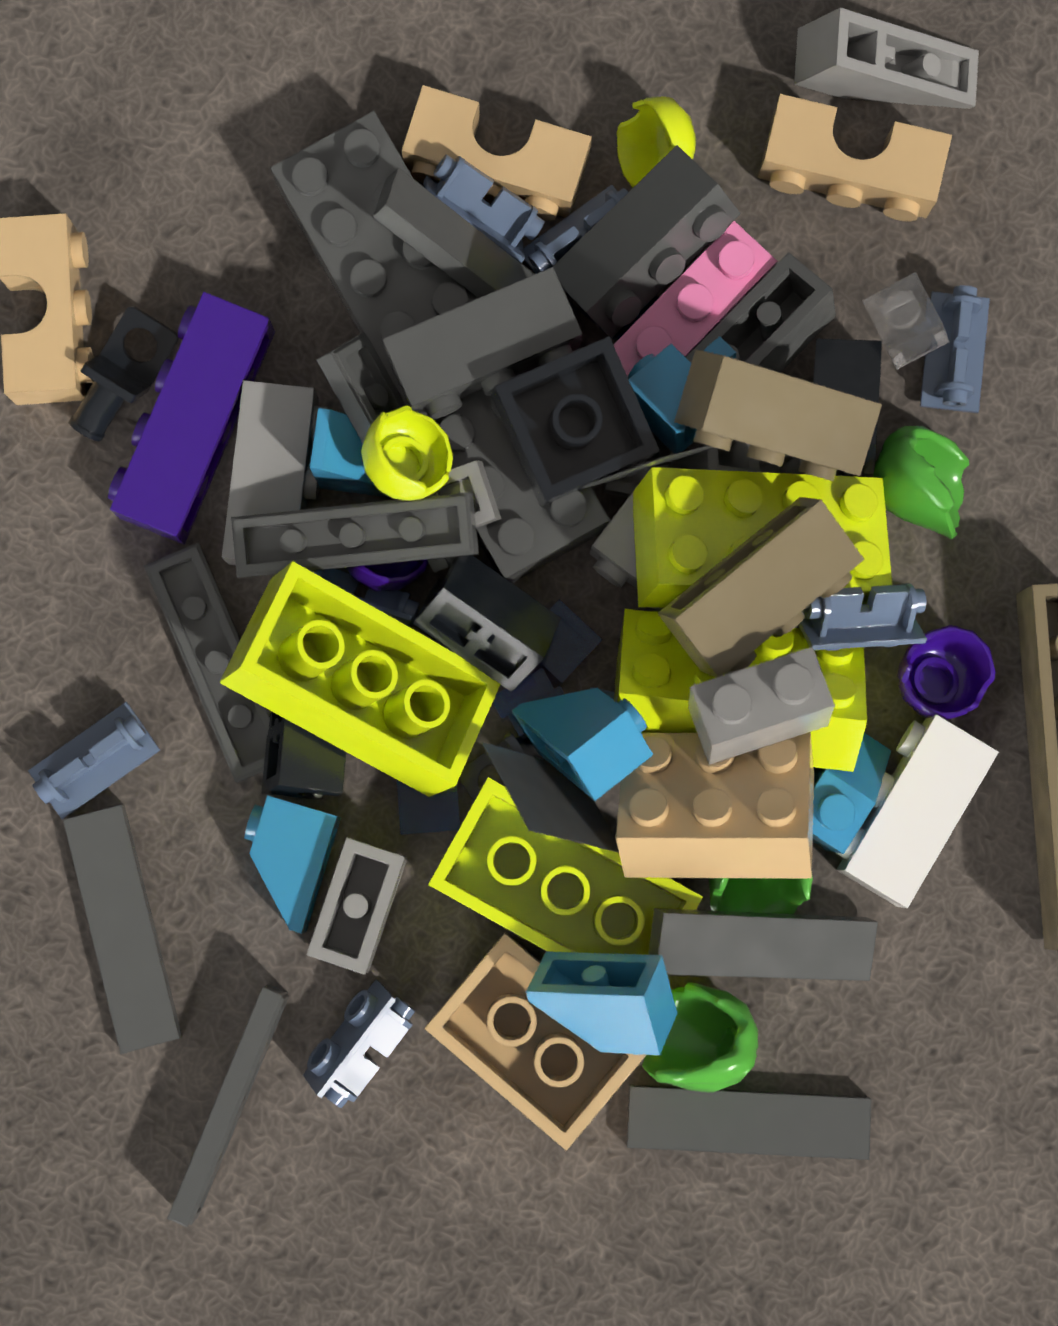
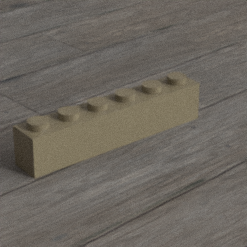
M1057 583L1031 585L1016 594L1044 949L1058 951Z

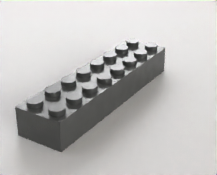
M372 111L275 164L270 169L279 193L360 334L366 333L405 405H408L386 355L382 339L474 301L478 297L373 217L386 178L398 167L410 177L412 176L375 111ZM483 389L461 398L463 405L458 410L441 418L434 419L449 437L453 455L451 469L475 460L483 462L501 519L477 527V537L495 571L509 582L514 583L600 535L609 524L610 519L591 487L580 489L540 507L492 396H486Z

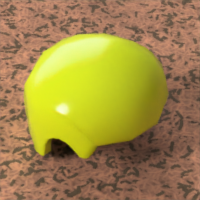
M649 97L633 102L632 107L633 109H638V113L633 118L618 125V159L623 176L632 188L676 145L691 159L694 158L696 135L691 118L671 97Z
M408 405L387 413L382 412L368 428L361 448L366 475L378 490L394 499L409 501L425 498L437 492L449 480L453 455L448 435L433 418L412 410Z

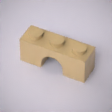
M425 85L422 86L402 147L403 162L407 169L411 171V176L415 180L424 183L425 177L429 176L439 183L441 179L434 175V171L441 159L446 154L454 160L461 156L474 167L494 179L493 185L483 197L488 203H492L504 186L530 205L538 209L537 216L543 220L553 221L556 219V216L566 218L571 214L589 159L592 136L535 119L529 140L522 149L511 155H493L482 149L475 140V134L480 122L479 102Z
M780 94L773 113L758 178L770 181L769 185L773 189L787 194H801L804 192V189L827 194L826 199L830 203L841 207L856 208L861 203L884 208L883 213L886 216L895 220L915 221L918 217L927 218L938 199L951 143V134L895 121L885 139L881 154L871 159H855L843 153L834 140L833 124L837 107Z
M66 213L0 218L1 281L10 291L36 290L46 294L47 298L45 316L35 328L24 333L1 335L4 394L16 405L82 401L86 395V383H93L94 381L80 371L85 362L94 358L91 347H84L82 325H91L92 308L88 290H80L79 268L88 267V245L85 233L77 232L76 227Z

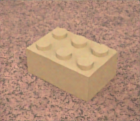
M811 732L711 765L708 764L697 733H641L653 756L622 779L620 783L616 841L625 878H812L814 766Z
M504 932L431 1018L425 1030L567 1151L646 1055L600 1052L530 1003L526 990L540 961L509 934Z

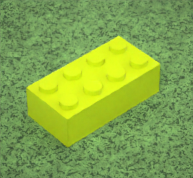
M651 467L633 491L638 607L664 608L799 497L822 500L864 558L860 564L850 571L852 579L844 588L860 587L864 593L862 604H867L872 586L892 585L883 478L835 476L834 481H830L809 474Z
M294 561L270 579L219 682L428 797L456 786L500 687L498 682L456 653Z
M625 609L617 656L614 701L618 703L622 699H626L637 709L647 725V728L641 733H697L688 709L690 686L715 679L716 677L699 670L659 617L657 611ZM794 628L780 637L772 635L754 650L757 656L748 667L810 647L800 628ZM864 647L842 648L835 651L814 650L835 707L828 726L811 731L813 766L815 768L854 772L867 723Z
M489 777L428 884L547 952L648 955L654 908L696 910L703 896L670 878H625L618 852L529 831L506 787Z

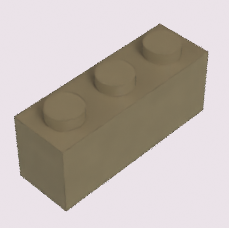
M695 349L674 422L696 428L693 439L695 442L730 451L732 440L734 439L749 444L747 457L782 466L785 455L801 459L799 472L834 481L837 470L857 476L861 475L882 404L724 355Z
M799 497L657 614L699 670L718 678L724 674L727 675L748 667L757 656L754 650L772 635L780 637L790 632L804 619L805 615L802 610L819 596L827 598L843 589L852 579L850 571L860 564L864 558L822 500Z

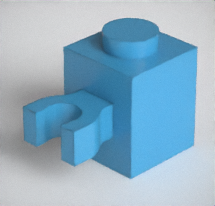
M720 336L704 349L705 352L724 355L733 359L736 358V351ZM670 344L657 356L649 354L643 357L632 368L628 379L651 432L674 454L684 451L694 442L696 428L674 422L691 362L677 348Z

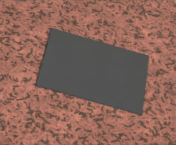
M706 446L669 455L589 483L582 489L632 477L649 471L651 467H660L715 447Z
M481 742L529 831L619 853L616 838L595 801L547 760Z

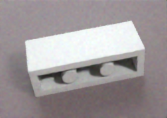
M937 714L931 718H925L922 724L915 720L910 724L896 748V751L903 755L892 776L886 772L884 773L877 801L845 853L836 852L837 855L843 858L837 868L838 872L896 907L908 908L999 753Z

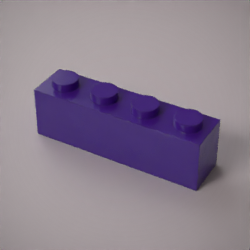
M204 291L197 307L190 305L186 309L178 330V338L183 339L175 359L171 360L168 358L161 366L155 382V391L160 394L151 414L144 412L135 426L131 444L136 446L128 468L121 466L117 470L109 488L108 499L113 501L110 510L118 518L185 545L238 421L243 380L255 381L274 337L275 330L270 318Z

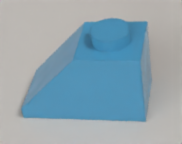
M318 408L310 470L320 489L389 497L378 490L366 475L361 455L363 443L348 416L323 408Z
M598 688L521 703L512 710L538 754L594 801L653 756L651 749L641 734L647 728V725L637 709L626 699H622L617 703Z
M864 733L854 772L814 767L813 842L828 851L845 853L877 801L891 750L866 733Z
M267 795L264 807L254 805L247 823L244 839L253 841L249 854L289 930L302 934L307 932L341 817Z
M546 952L526 990L530 1003L595 1049L605 1053L660 1055L677 1016L662 955Z

